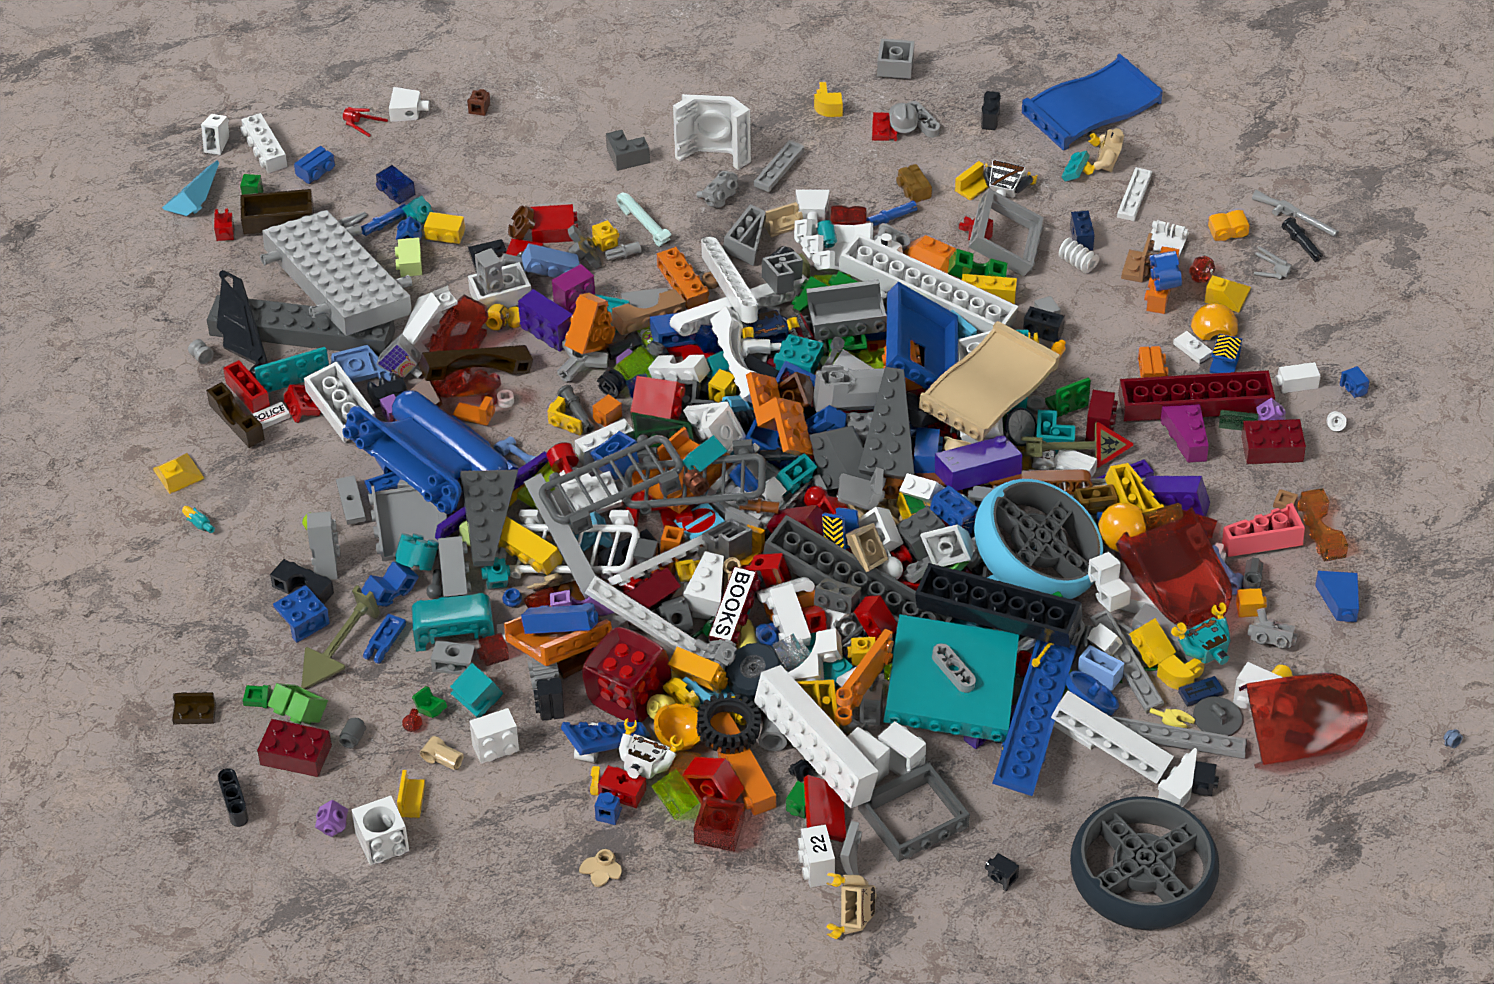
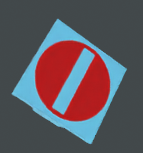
M708 503L700 504L691 510L694 521L677 523L674 520L679 528H684V534L689 540L725 522Z

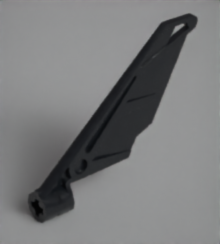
M222 270L219 272L221 288L217 329L223 335L224 349L254 364L249 372L256 378L254 368L268 364L247 293L241 278ZM227 276L233 279V288L225 280Z

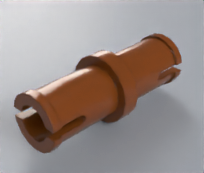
M758 498V500L752 499L748 500L747 505L739 506V510L757 511L756 513L758 514L761 512L778 514L779 502L763 501L762 498Z

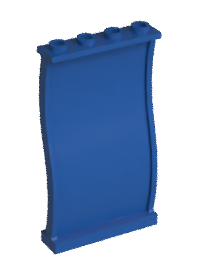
M1118 54L1116 60L1092 74L1052 86L1031 99L1028 97L1023 99L1022 114L1064 151L1069 148L1073 141L1096 128L1130 118L1148 109L1155 103L1161 104L1163 90L1130 63L1128 59Z

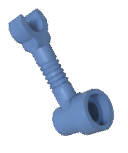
M511 436L504 441L500 440L494 445V450L503 457L512 452L525 461V463L536 457L528 455L516 447V441Z
M1213 545L1211 547L1213 553L1206 549L1204 552L1206 558L1215 562L1227 576V582L1224 586L1225 590L1229 594H1237V590L1242 588L1244 576L1241 573H1233L1221 558L1217 546Z

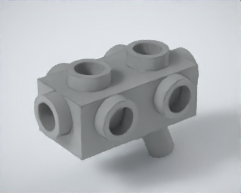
M722 170L703 191H697V198H705L708 206L717 208L724 206L725 200L736 193L735 189L739 186L737 183L738 176L734 172Z
M1264 608L1257 610L1259 618H1255L1254 624H1250L1247 636H1251V640L1259 644H1273L1278 648H1290L1291 645L1296 644L1297 634L1294 633L1295 626L1274 622L1270 618L1267 619Z
M697 639L694 644L695 647L705 651L702 657L720 664L722 668L728 666V664L730 665L736 656L734 654L737 649L735 648L736 644L728 639H725V641L719 639L708 644Z

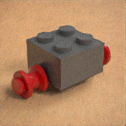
M928 506L920 509L917 513L896 525L903 544L900 545V551L896 553L891 551V556L896 557L903 563L906 560L912 562L911 555L913 554L918 561H921L929 556L921 539V533L949 527L950 525L943 519L940 520Z

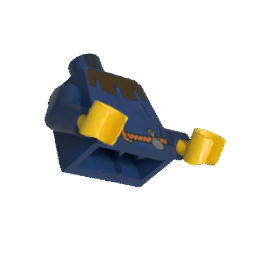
M762 307L758 310V320L742 328L743 339L752 337L754 339H768L770 343H782L789 335L788 330L800 327L797 317L788 319L780 315L777 310L769 311L767 307Z

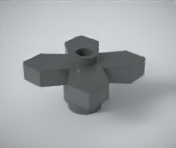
M572 225L567 230L574 244L569 247L567 252L577 254L579 262L586 258L589 264L597 269L602 265L599 256L595 253L597 247L590 237L585 238L581 231Z

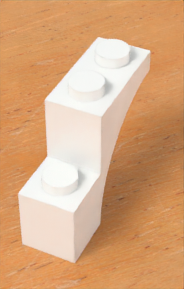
M907 473L899 491L931 504L933 496L945 487L936 481ZM961 494L964 498H966V499H967L969 502H971L973 505L976 504V503H974L973 501H971L969 498H967L965 495Z
M836 628L816 632L815 645L808 658L799 667L788 672L796 682L824 680L823 662H834L838 659H843L842 640Z

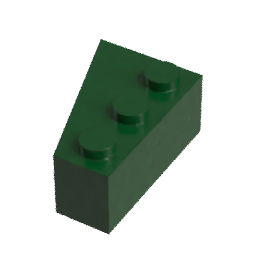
M630 412L634 440L636 442L640 435H646L648 438L662 435L669 439L683 427L687 429L689 439L693 441L690 422ZM662 443L653 444L649 448L660 447Z

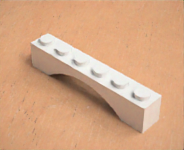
M725 306L710 319L713 326L712 330L717 335L718 344L724 351L723 356L728 361L729 370L735 377L734 382L741 391L740 396L744 401L752 403L746 374L755 371L748 369L741 354L740 343L743 324L738 313Z

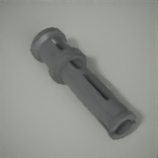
M571 385L562 386L558 390L557 395L565 398V407L571 410L576 419L582 421L583 431L585 433H588V431L589 433L592 432L595 426L580 405V398L574 394L573 387Z

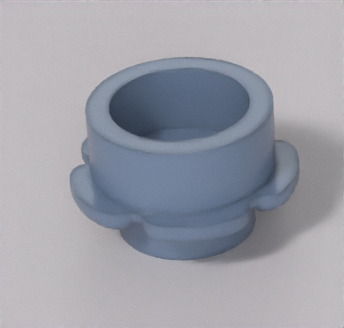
M1457 729L1448 730L1444 735V744L1446 747L1456 748L1461 743L1463 736Z

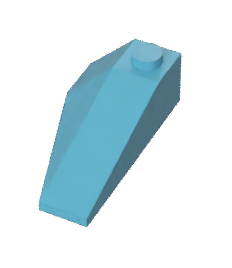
M218 160L203 170L162 208L166 211L185 216L191 212L195 214L202 209L201 204L206 200L219 165Z

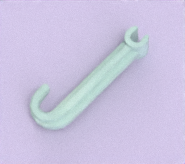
M622 192L617 195L616 201L620 209L626 215H629L631 212L653 235V240L657 246H661L670 240L669 236H671L669 230H662L629 194Z

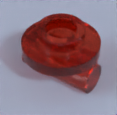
M412 708L409 715L405 716L402 720L403 728L409 732H415L423 725L422 718L418 715L419 711L415 708Z

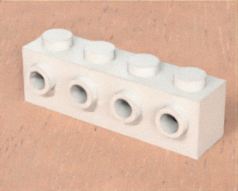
M259 113L241 119V133L243 137L246 136L249 147H253L255 157H259L261 167L265 168L267 173L286 168V154L262 114Z

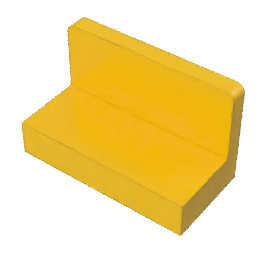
M978 161L956 177L955 191L968 200H973L989 188L983 176L984 164Z
M402 770L397 799L398 811L401 817L420 818L425 780L408 779L407 770Z

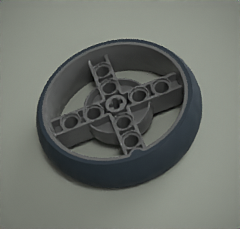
M1127 797L1100 807L1079 828L1070 854L1073 880L1087 904L1106 919L1133 929H1163L1190 919L1209 901L1219 878V855L1216 844L1206 826L1194 814L1182 806L1155 797ZM1127 824H1152L1171 831L1162 837L1149 833L1136 834ZM1101 835L1115 850L1113 866L1094 877L1088 867L1086 857L1090 845ZM1195 849L1203 864V874L1198 884L1189 890L1175 875L1176 859ZM1128 888L1140 892L1154 891L1163 902H1137L1120 897L1118 894Z

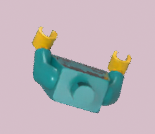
M1224 603L1219 604L1220 612L1217 610L1216 605L1211 609V612L1218 619L1213 617L1189 630L1186 629V625L1182 622L1177 624V627L1172 628V635L1179 637L1178 641L1187 656L1199 659L1205 664L1216 659L1220 665H1223L1229 660L1230 657L1227 652L1231 639L1227 619L1223 616V613L1226 611Z

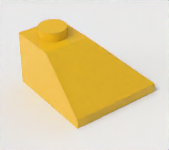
M1212 275L1206 287L1204 302L1221 303L1232 311L1239 313L1251 287Z
M188 453L153 467L154 472L169 494L204 479V476Z

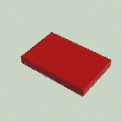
M807 775L804 777L807 828L826 825L830 840L844 842L846 838L844 801L828 785L825 779Z

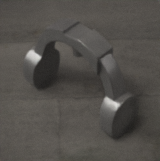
M833 338L830 344L832 350L830 356H823L819 362L821 369L824 365H833L836 354L844 347L845 342L842 338Z

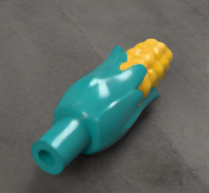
M183 507L182 512L187 517L186 520L191 522L196 528L206 530L209 533L215 531V527L210 524L209 518L199 512L196 507Z

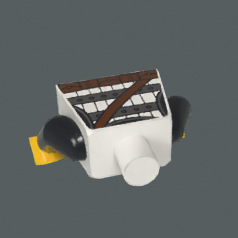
M993 160L992 166H988V163H985V170L983 172L985 183L991 190L1004 197L1014 198L1017 193L1023 191L1027 186L1036 184L1038 176H1031V172H1028L1026 176L1024 166Z

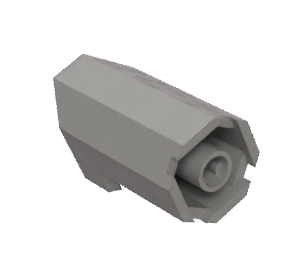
M824 365L821 371L818 370L816 372L813 406L816 412L821 411L828 405L841 411L874 409L885 368L862 370L848 368V371L843 370L844 366Z

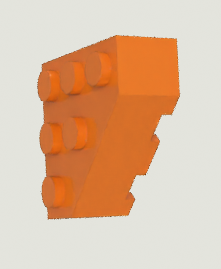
M591 293L579 295L576 300L575 312L570 320L569 331L565 336L566 342L564 346L581 354L606 349V345L612 343L616 330L611 325L613 320L611 312L607 311L609 305L606 300Z

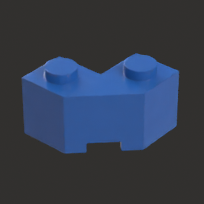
M393 561L383 577L370 575L361 591L364 595H367L369 591L373 592L377 605L387 607L393 603V599L397 596H405L410 593L419 576L410 567Z

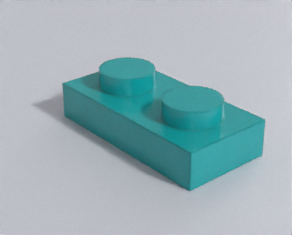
M1087 151L1076 152L1071 156L1061 176L1065 182L1080 177L1090 157Z

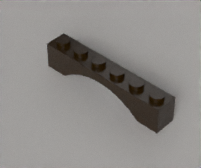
M526 345L422 352L419 368L426 381L444 380L455 371L472 367L493 368L512 375L530 373L533 358Z

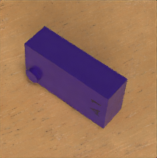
M996 436L992 439L935 453V474L946 486L949 485L958 491L1022 474V453L1005 436Z

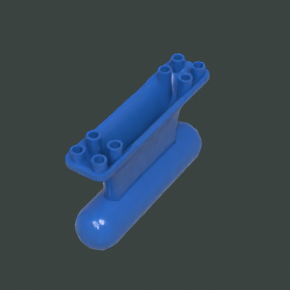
M414 390L404 391L395 398L392 404V415L396 421H379L361 406H354L347 414V422L342 430L345 438L351 439L359 449H363L371 456H374L420 492L427 502H431L440 512L446 514L456 510L462 490L457 481L461 471L507 470L508 461L506 458L490 447V443L456 416L448 415L424 395Z

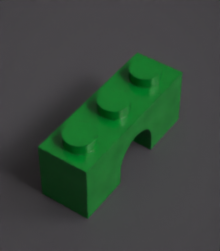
M956 249L949 259L948 274L951 276L962 278V274L1006 277L1008 263L992 258L987 263H976L973 261L974 253Z

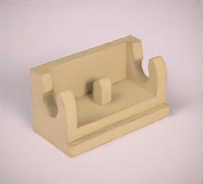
M797 202L766 211L764 227L770 237L795 230V221L803 220L802 212L798 211Z

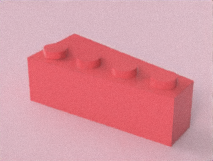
M1290 503L1284 509L1276 508L1271 510L1270 514L1264 516L1259 514L1254 516L1253 520L1248 521L1245 519L1223 527L1222 544H1224V550L1228 557L1303 545L1305 527L1293 503Z

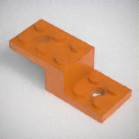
M755 372L746 374L758 427L778 431L784 453L797 456L805 453L808 457L812 456V443L809 439L808 427L801 403L780 398L778 383L775 377Z

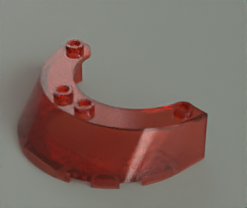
M463 294L457 300L458 304L450 307L440 319L439 324L441 325L436 334L432 333L428 343L429 352L472 349L479 330L488 320L487 306ZM471 368L455 371L444 380L432 381L441 398L484 396L497 390L501 385L498 374L492 373L487 376L477 371L473 375Z

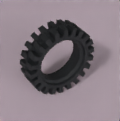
M723 693L718 694V699L713 695L710 697V701L706 699L704 705L701 704L698 710L697 734L700 736L702 743L706 741L705 746L708 748L713 744V750L716 752L719 747L722 748L721 753L725 754L726 749H730V754H735V748H737L739 753L743 752L744 747L748 750L751 744L754 745L759 737L761 726L758 707L754 708V702L748 703L747 697L740 700L741 695L736 694L735 698H731L732 693H727V697L724 698ZM720 712H734L741 715L746 720L748 726L741 733L727 735L716 731L712 727L710 720Z

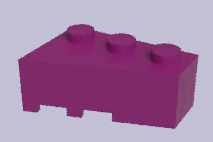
M1200 405L1162 407L1160 422L1169 431V436L1176 441L1177 447L1188 463L1207 462L1209 445Z

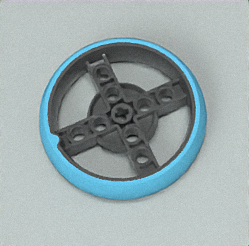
M1012 480L993 489L983 499L978 508L974 524L976 545L984 563L999 581L1048 594L1059 591L1063 598L1073 599L1081 595L1094 583V581L1090 582L1088 576L1089 560L1103 554L1102 538L1095 521L1088 511L1064 490L1040 480ZM1015 504L1033 507L1044 512L1047 516L1038 513L1026 514ZM998 525L1011 535V543L1017 555L1012 552L1004 541ZM1061 526L1072 538L1079 555L1067 546V539ZM1031 565L1040 568L1052 567L1064 578L1043 574L1031 568Z

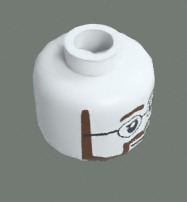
M1046 450L1042 452V457H1031L1032 469L1054 470L1055 464L1053 460L1056 452L1054 450Z

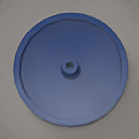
M1072 671L1066 678L1065 683L1071 693L1108 716L1113 715L1119 708L1118 700L1114 694L1092 676L1080 671Z

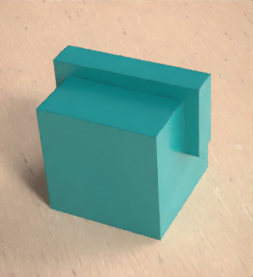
M473 663L450 686L453 689L450 694L477 718L482 717L504 694Z

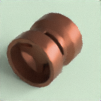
M697 469L688 471L683 477V483L690 488L694 496L703 495L709 488V482L702 477V474Z

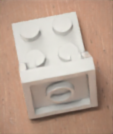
M728 402L687 406L683 410L700 441H706L714 435L728 450L727 453L729 454L733 451V441L743 440L746 437Z

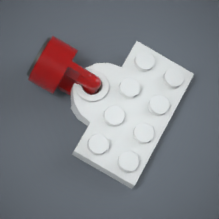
M558 443L548 450L546 456L553 472L560 473V476L578 469L575 466L578 464L579 459L571 443ZM610 471L599 474L611 495L618 493ZM589 473L579 476L594 503L608 497L596 476L591 477ZM576 479L561 484L576 511L591 505ZM556 486L555 490L551 491L563 515H568L572 513V510L558 486ZM622 500L596 510V512L600 514L623 505Z

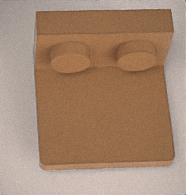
M1153 233L1148 234L1143 252L1129 249L1121 279L1142 283L1144 276H1148L1150 268L1148 265L1150 264L1149 255H1153L1151 251H1153L1155 240H1152Z

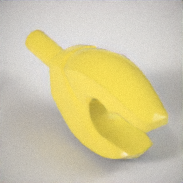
M1151 708L1149 712L1163 717L1162 722L1169 726L1187 728V725L1183 722L1195 723V719L1192 716L1178 709H1166L1164 713Z

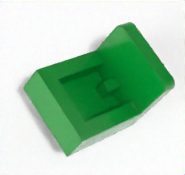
M427 686L412 696L418 712L431 718L440 715L448 707L445 700L433 696L430 688Z

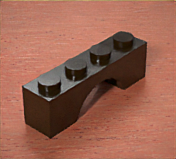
M223 382L206 390L209 406L248 448L265 440L260 421L253 414L247 416L243 413L233 393Z

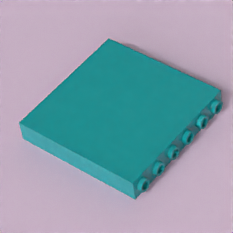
M899 614L883 722L892 724L895 721L899 725L912 728H922L935 732L940 731L954 735L1004 742L1009 730L1019 635ZM937 644L948 645L975 676V686L971 692L964 693L959 691L933 661V648ZM950 665L948 667L952 671L959 670V668L955 665Z

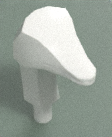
M741 338L740 343L743 360L748 354H770V351L780 350L781 343H770L768 339Z

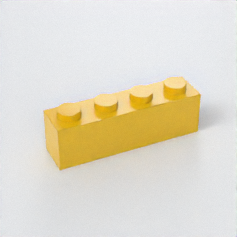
M506 516L498 548L503 547L509 555L517 556L522 563H528L536 572H542L548 576L563 561L559 549Z

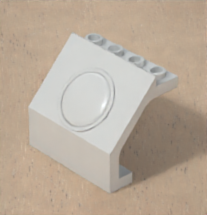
M682 94V101L673 105L675 158L681 161L698 151L721 152L733 155V167L737 170L750 163V109L730 96Z

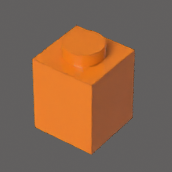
M609 394L592 406L593 419L604 427L613 424L622 417V403Z

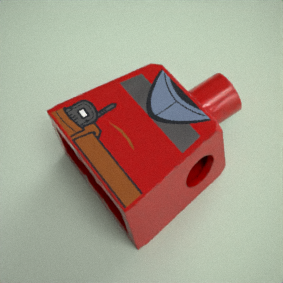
M783 553L755 555L751 565H743L742 567L757 572L760 580V589H766L791 580V574Z

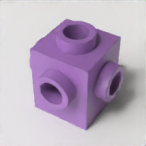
M1273 398L1256 407L1258 420H1286V412L1283 406Z
M330 800L319 807V811L316 814L315 828L330 837L342 832L347 825L348 809L336 801Z

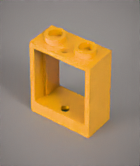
M676 647L668 665L678 677L682 679L688 677L691 681L697 682L699 686L718 694L721 693L722 689L726 688L728 678H726V672L720 664Z

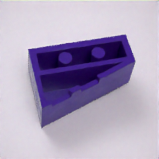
M1146 476L1144 486L1148 491L1151 490L1153 492V497L1160 505L1171 506L1180 514L1206 519L1210 500L1202 476Z

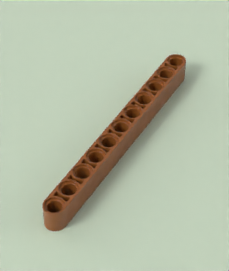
M1084 469L1022 471V474L977 485L993 488L1012 480L1034 479L1052 484L1070 495H1074L1075 489L1093 487L1091 474ZM914 473L915 476L936 481L943 487H947L935 473ZM884 477L886 478L884 488L882 489L885 491L884 498L898 499L899 490L904 480ZM973 487L958 490L957 492L968 497L969 490H973Z

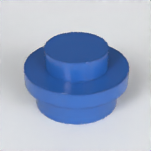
M515 588L507 589L502 597L503 603L509 607L518 606L522 602V594Z

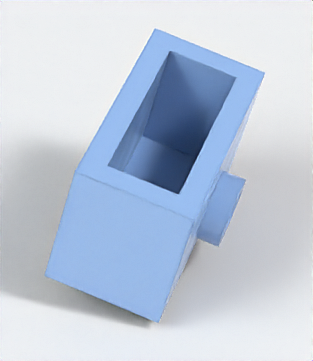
M1091 645L1079 657L1078 671L1097 679L1111 691L1123 678L1124 662Z

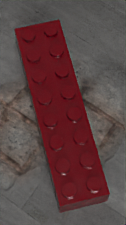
M1269 370L1120 379L1118 392L1124 422L1160 420L1162 407L1200 405L1202 417L1258 414L1257 406L1270 398L1275 400Z

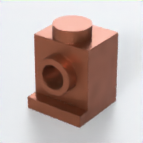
M484 89L473 90L470 99L467 100L468 113L485 116L491 103L490 92ZM475 105H481V108H476Z

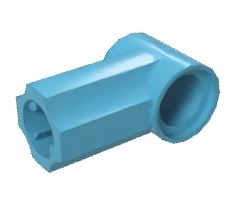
M740 395L726 396L722 399V402L729 403L733 412L741 410L746 412L747 409L754 410L753 404L749 401H744Z

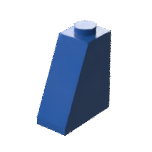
M1317 571L1315 586L1336 621L1357 622L1359 612L1358 573Z

